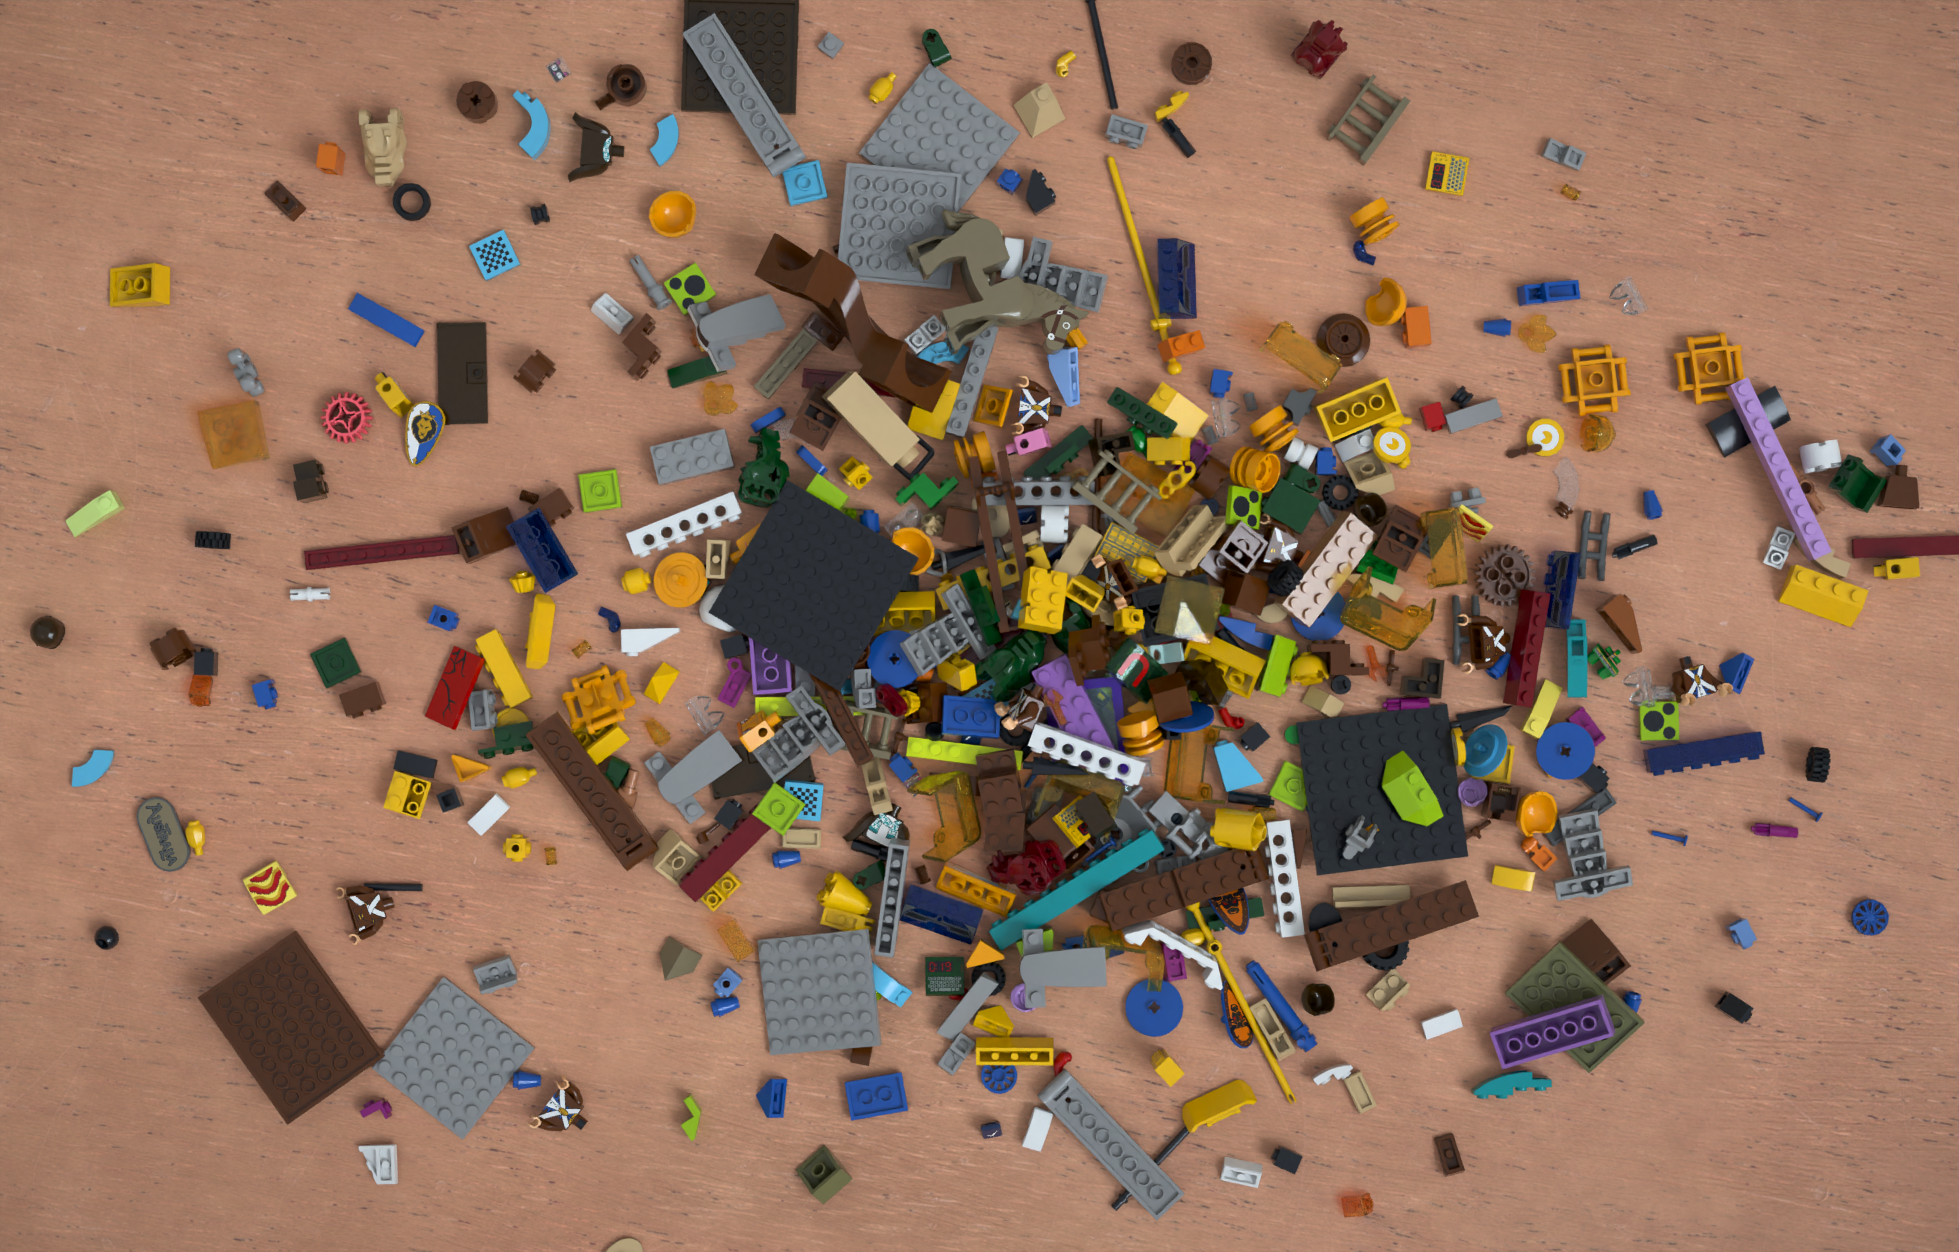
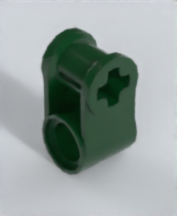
M927 29L923 34L922 44L932 65L936 68L952 60V57L939 33L935 29ZM929 35L931 38L935 37L933 43L931 41H927Z
M1294 463L1290 464L1283 477L1284 480L1307 493H1315L1320 487V479L1316 475ZM1315 480L1314 484L1316 487L1308 488L1307 481Z
M613 756L605 774L610 781H613V785L618 790L631 764Z
M881 859L855 874L853 877L855 887L865 889L883 881L886 871L883 860ZM859 875L867 878L864 886L861 884L857 885L856 883Z

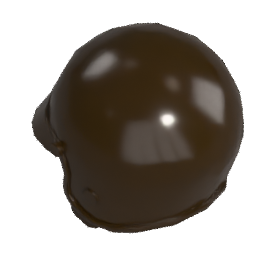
M1369 493L1355 501L1354 516L1367 527L1378 525L1388 515L1387 505L1377 493Z
M48 615L35 620L30 628L31 639L36 646L43 648H57L65 635V625Z
M1312 983L1307 985L1301 996V1004L1304 1010L1313 1016H1320L1331 1012L1335 1004L1332 988L1327 984Z

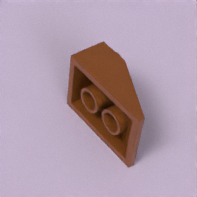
M1625 594L1613 595L1601 604L1596 611L1631 654L1642 652V646L1634 610L1630 605L1632 602Z

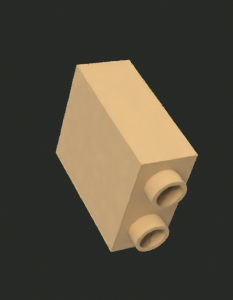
M849 370L822 396L828 405L842 417L848 426L885 464L892 467L895 463H898L904 468L920 453L914 447L920 439L855 371Z

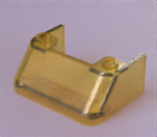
M1278 322L1259 351L1263 352L1267 348L1321 386L1318 392L1322 394L1342 367L1341 359L1334 354L1330 356L1294 331V326L1289 322Z
M1459 507L1420 513L1421 525L1428 531L1432 566L1430 573H1427L1429 589L1456 587L1467 584V568Z
M1369 566L1354 583L1341 611L1340 621L1344 625L1397 651H1405L1433 621L1436 599L1432 598L1424 609L1416 605H1408L1403 611L1371 596L1373 586L1370 583L1372 567Z
M1209 725L1198 731L1182 733V740H1170L1164 792L1167 791L1174 799L1225 805L1223 800L1212 799V786L1209 783L1203 782L1207 745H1213L1218 741L1220 730L1233 732L1234 728Z
M1063 760L1055 761L1059 763L1068 764L1066 761ZM1085 768L1082 769L1090 775H1048L1035 808L1034 817L1038 818L1044 800L1057 802L1061 799L1064 791L1077 796L1081 795L1082 798L1094 791L1102 797L1111 812L1110 815L1115 821L1125 787L1118 780L1109 779L1104 775L1090 772ZM1110 832L1105 834L1103 842L1107 843Z
M953 771L926 776L907 788V792L927 796L935 794L942 827L938 828L934 833L933 841L935 847L922 855L923 859L945 863L979 841L982 831L970 777L967 772Z
M1090 925L1086 928L1083 948L1105 947L1106 961L1109 959L1110 949L1146 954L1145 964L1150 970L1147 991L1161 992L1165 960L1159 940L1152 939L1148 934L1144 942L1139 946L1136 943L1130 944L1124 939L1122 929L1111 932L1109 926Z

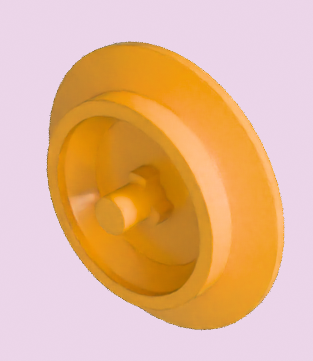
M679 552L667 556L660 562L654 574V588L658 597L667 605L676 608L688 607L696 603L702 597L707 587L708 578H706L705 566L697 557L689 553Z

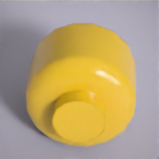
M641 567L627 570L624 576L621 577L625 592L628 591L631 595L647 591L648 584L651 583L649 572L645 573Z

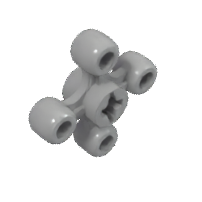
M240 348L229 351L227 353L228 359L232 365H237L233 371L242 389L245 392H249L252 397L264 393L261 381L254 379L259 374L249 355L243 353Z

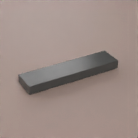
M1605 788L1602 792L1599 791L1567 814L1596 808L1599 816L1617 803L1608 789ZM1559 819L1556 820L1552 832L1544 833L1553 847L1563 841Z

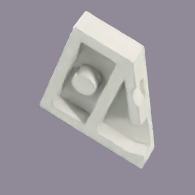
M397 1144L359 1146V1151L363 1152L367 1160L366 1164L369 1170L372 1171L376 1184L398 1183Z

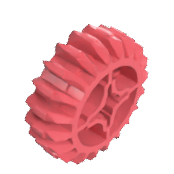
M345 392L344 398L341 393H338V399L331 396L330 398L333 403L326 401L325 404L329 406L328 409L322 408L321 410L326 413V415L320 416V419L326 420L321 426L328 427L324 432L326 434L331 433L330 438H336V441L339 443L343 439L344 443L348 444L349 438L353 443H356V436L362 440L363 436L361 433L368 434L365 427H372L371 424L367 423L368 420H373L372 416H367V414L372 412V409H365L369 403H362L364 398L360 396L357 399V394L355 393L350 397L349 392ZM346 403H354L360 411L350 412L348 407H346ZM340 406L338 416L333 417L335 409ZM345 414L351 416L348 422L343 420ZM361 417L360 424L355 429L354 422ZM344 424L348 433L338 432L334 425Z

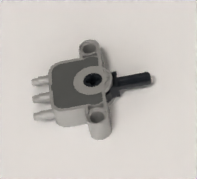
M1141 785L1134 787L1126 795L1122 794L1114 797L1106 804L1111 812L1110 815L1118 826L1113 830H1119L1120 832L1118 833V839L1113 837L1117 846H1110L1104 850L1105 853L1113 848L1115 850L1120 849L1124 841L1129 838L1133 841L1139 837L1138 833L1146 828L1148 830L1153 828L1156 832V829L1162 825L1157 819L1152 823L1145 815L1155 803L1153 800L1145 803L1141 808L1134 802L1133 798L1143 790ZM1109 832L1099 839L1096 838V843L1093 847L1097 850L1110 841L1109 837L1112 833ZM1094 857L1093 859H1091V860L1088 861V862H1086V860H1084V861H1082L1080 864H1081L1083 867H1085V866H1087L1091 861H1093L1096 857ZM1149 861L1145 862V866L1142 869L1134 868V870L1139 873L1146 871Z

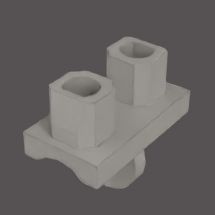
M1478 487L1468 489L1469 500L1463 501L1461 491L1450 493L1451 503L1448 504L1449 510H1453L1462 504L1476 514L1479 513L1478 507L1471 508V506L1486 503L1485 497H1482Z

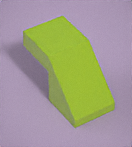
M691 1094L683 1101L693 1116L684 1121L681 1126L689 1139L693 1141L697 1136L702 1109Z

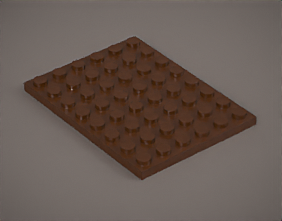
M294 931L198 997L200 1003L287 1125L385 1056L297 931Z

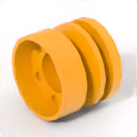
M1384 197L1373 201L1349 217L1355 229L1362 226L1365 227V230L1359 235L1360 238L1369 234L1370 237L1363 241L1365 246L1383 240L1400 226L1398 221L1389 224V221L1395 218L1394 214L1385 217L1384 213L1390 207Z
M1281 405L1248 427L1255 438L1264 435L1265 438L1259 444L1262 446L1269 442L1270 446L1264 449L1266 452L1279 450L1292 441L1299 432L1297 428L1290 432L1287 430L1294 423L1283 424L1282 421L1288 414Z
M985 431L973 434V444L970 445L966 437H963V447H960L958 439L953 440L955 459L965 479L969 478L967 470L970 469L968 457L978 456L979 465L984 473L996 469Z
M1248 446L1241 447L1232 458L1230 478L1238 486L1262 493L1269 492L1278 481L1281 467L1280 460L1273 453L1260 451Z
M1150 710L1136 712L1123 717L1117 722L1120 736L1125 738L1123 746L1125 747L1126 754L1142 756L1154 752L1164 745V739L1161 737L1162 732L1156 729L1159 726L1156 712Z

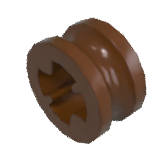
M1560 501L1558 503L1559 506L1555 507L1554 510L1567 520L1569 518L1568 515L1572 514L1573 511L1569 506Z

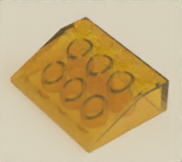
M1131 452L1128 453L1122 464L1125 469L1146 485L1150 486L1152 484L1156 488L1169 475V473ZM1123 473L1105 496V502L1109 505L1115 503L1132 479ZM1173 477L1172 482L1174 485H1178L1181 480ZM1186 483L1183 488L1175 490L1170 495L1169 488L1164 487L1162 493L1168 494L1169 498H1161L1159 501L1153 497L1136 518V521L1167 537L1178 524L1195 490ZM1138 485L1120 508V513L1126 516L1127 514L1130 515L1148 491Z

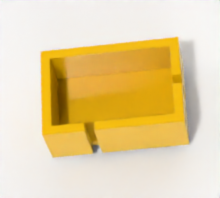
M1029 567L1024 571L1020 607H1023V609L1019 611L1018 628L1049 634H1056L1062 630L1068 573L1052 570L1047 573V569Z

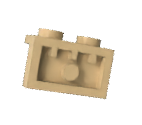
M1038 530L1022 536L1025 553L1028 552L1027 548L1036 544L1044 548L1043 543L1040 542ZM1013 541L1002 546L1009 560V555L1015 553Z
M1390 969L1365 995L1382 1012L1385 1010L1390 1011L1396 1005L1394 1001L1399 997L1403 998L1410 991L1408 988L1411 985L1395 969Z

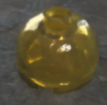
M1589 414V418H1584L1579 433L1584 443L1581 444V447L1586 452L1594 453L1608 449L1616 437L1612 422L1607 417L1597 414Z

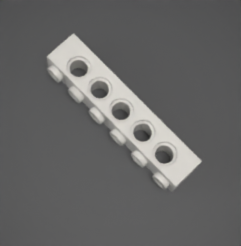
M730 492L627 533L626 536L634 556L643 558L650 555L651 550L656 548L658 551L669 547V543L674 541L676 544L686 540V536L691 534L695 537L703 534L704 529L711 527V530L721 527V523L728 520L729 523L740 519L739 515L743 513L735 493ZM720 506L726 509V513L722 517L716 515V509ZM707 514L708 521L705 524H700L698 522L699 515ZM683 521H689L690 528L687 531H682L680 528V524ZM665 528L672 529L671 537H663L662 532ZM647 535L654 536V543L652 545L645 544V537Z
M1037 721L1028 746L1034 752L1042 753L1044 751L1049 753L1051 758L1060 760V758L1066 759L1068 764L1077 767L1079 764L1086 766V770L1093 773L1100 771L1105 773V777L1113 780L1115 778L1122 779V783L1129 786L1139 784L1146 764V760ZM1047 737H1051L1055 740V745L1049 747L1045 744L1044 740ZM1071 744L1074 750L1071 753H1066L1063 750V746ZM1085 750L1090 751L1092 757L1088 760L1083 759L1081 753ZM1102 757H1107L1110 760V764L1102 766L1099 760ZM1126 764L1129 770L1122 773L1118 770V765Z
M1290 820L1265 822L1268 846H1265L1266 857H1270V865H1267L1268 875L1272 876L1273 884H1270L1271 895H1275L1276 902L1272 903L1274 915L1277 914L1278 922H1275L1276 933H1280L1282 938L1304 935ZM1276 835H1281L1283 838V842L1279 846L1273 843V838ZM1279 854L1285 856V862L1282 865H1278L1275 861L1276 856ZM1281 873H1286L1288 876V880L1284 884H1280L1278 881V876ZM1284 892L1290 894V900L1287 903H1283L1280 899ZM1292 912L1293 919L1290 922H1285L1283 920L1284 913Z

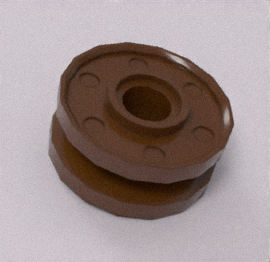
M1187 42L1181 45L1175 51L1172 58V72L1175 78L1186 85H1197L1203 82L1208 77L1212 67V57L1209 50L1196 42ZM1194 60L1197 65L1189 67L1186 62Z

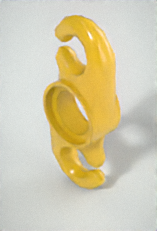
M1185 462L1186 466H1191L1192 468L1190 473H1185V466L1182 465L1177 471L1170 472L1168 477L1158 485L1160 490L1158 494L1162 499L1169 498L1168 494L1162 493L1164 487H1168L1169 494L1172 495L1175 490L1183 488L1195 475L1197 469L1193 462ZM1176 475L1181 476V482L1178 485H1174L1172 482L1173 477Z

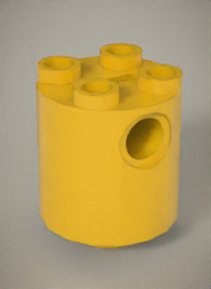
M1224 807L1216 809L1215 825H1212L1210 829V836L1214 837L1215 844L1217 846L1256 851L1260 843L1265 840L1267 833L1262 815L1256 812Z

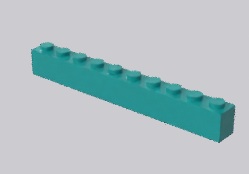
M1146 828L1138 833V838L1133 841L1129 838L1121 844L1122 847L1117 851L1113 848L1105 853L1106 857L1099 860L1097 858L1088 864L1090 867L1083 871L1082 868L1072 874L1073 878L1068 881L1066 878L1056 884L1057 888L1050 891V889H1047L1039 894L1041 898L1036 901L1034 899L1027 901L1023 904L1024 908L1020 911L1016 908L1007 914V919L1003 921L998 919L993 922L989 933L999 949L1003 950L1023 938L1022 929L1039 928L1164 851L1165 847L1154 829L1148 830Z

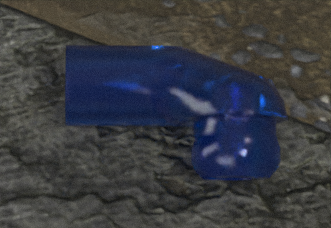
M1356 241L1353 245L1356 259L1373 266L1376 256L1367 254L1363 241Z
M605 607L600 608L598 615L608 620V628L611 632H617L621 627L618 614Z

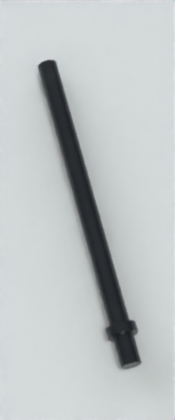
M1085 0L1089 7L1110 108L1114 110L1118 108L1097 13L1095 3L1097 0Z
M1186 1126L1153 1160L1158 1166L1190 1133ZM1126 1189L1122 1194L1118 1195L1119 1198L1111 1206L1117 1211L1124 1203L1128 1202L1127 1199L1132 1194Z

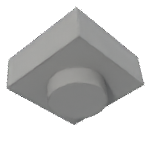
M828 32L818 45V49L831 59H834L844 46V42Z

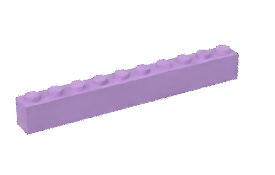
M1747 377L1726 387L1725 389L1808 561L1815 560L1832 552L1749 378Z

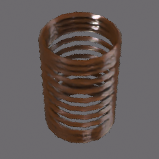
M609 92L595 101L600 111L605 106L607 107L615 102Z
M522 490L519 497L520 501L533 503V505L539 499L538 494Z
M925 865L915 868L921 885L931 881L928 878L929 874L926 873L928 871H926Z

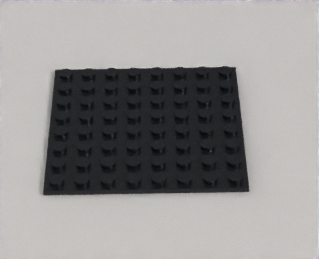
M787 480L777 500L771 506L708 613L840 691L919 558Z
M1447 704L1429 706V708L1394 710L1296 722L1317 876L1468 857L1461 801L1457 796L1459 786ZM1401 751H1404L1417 765L1438 799L1443 817L1429 826L1402 820L1382 788L1386 760ZM1363 815L1365 819L1362 828L1366 829L1370 825L1376 824L1379 831L1376 832L1373 838L1374 842L1369 849L1365 848L1363 852L1358 850L1352 859H1345L1343 856V849L1347 844V835L1345 833L1350 825H1354L1357 819Z

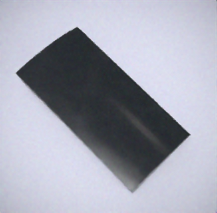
M1776 386L1757 395L1773 430L1791 420ZM1735 408L1705 424L1724 458L1751 443Z

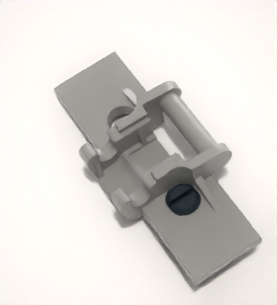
M1167 791L1148 810L1168 829L1165 837L1171 839L1188 855L1187 858L1189 860H1192L1195 856L1200 860H1204L1230 851L1227 847L1217 846L1214 837L1210 836L1211 826L1215 825L1213 822H1207L1199 815L1201 811L1197 807L1192 808L1188 812ZM1178 830L1194 843L1192 848L1176 834ZM1206 839L1208 847L1202 850V843Z

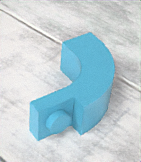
M517 90L512 96L529 112L532 120L531 129L519 143V146L533 160H536L548 144L551 132L550 119L545 108L537 98L530 103L532 99L525 92L521 94Z
M872 960L875 990L892 1003L902 1007L913 992L890 976Z

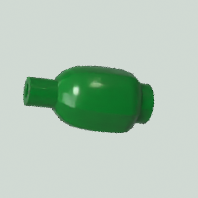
M1133 425L1125 432L1132 431L1135 451L1143 453L1147 459V436L1141 428H1136Z

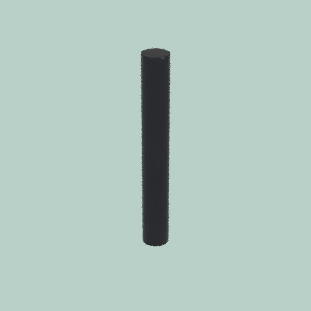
M364 883L365 887L372 888L374 891H423V884Z

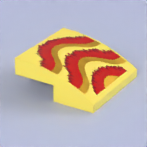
M1462 504L1447 519L1449 523L1476 542H1480L1493 528V525Z
M277 860L243 879L246 888L263 915L297 896V892L288 881L286 873Z

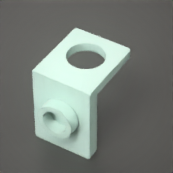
M1182 642L1148 646L1150 665L1184 661ZM1155 649L1159 653L1158 660H1156L1153 655Z

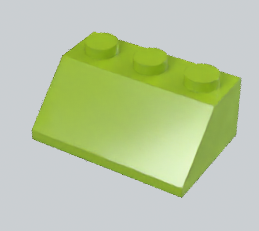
M1273 635L1257 691L1276 697H1281V694H1285L1288 683H1285L1287 675L1290 676V662L1292 657H1296L1298 646H1295L1296 641L1279 635Z

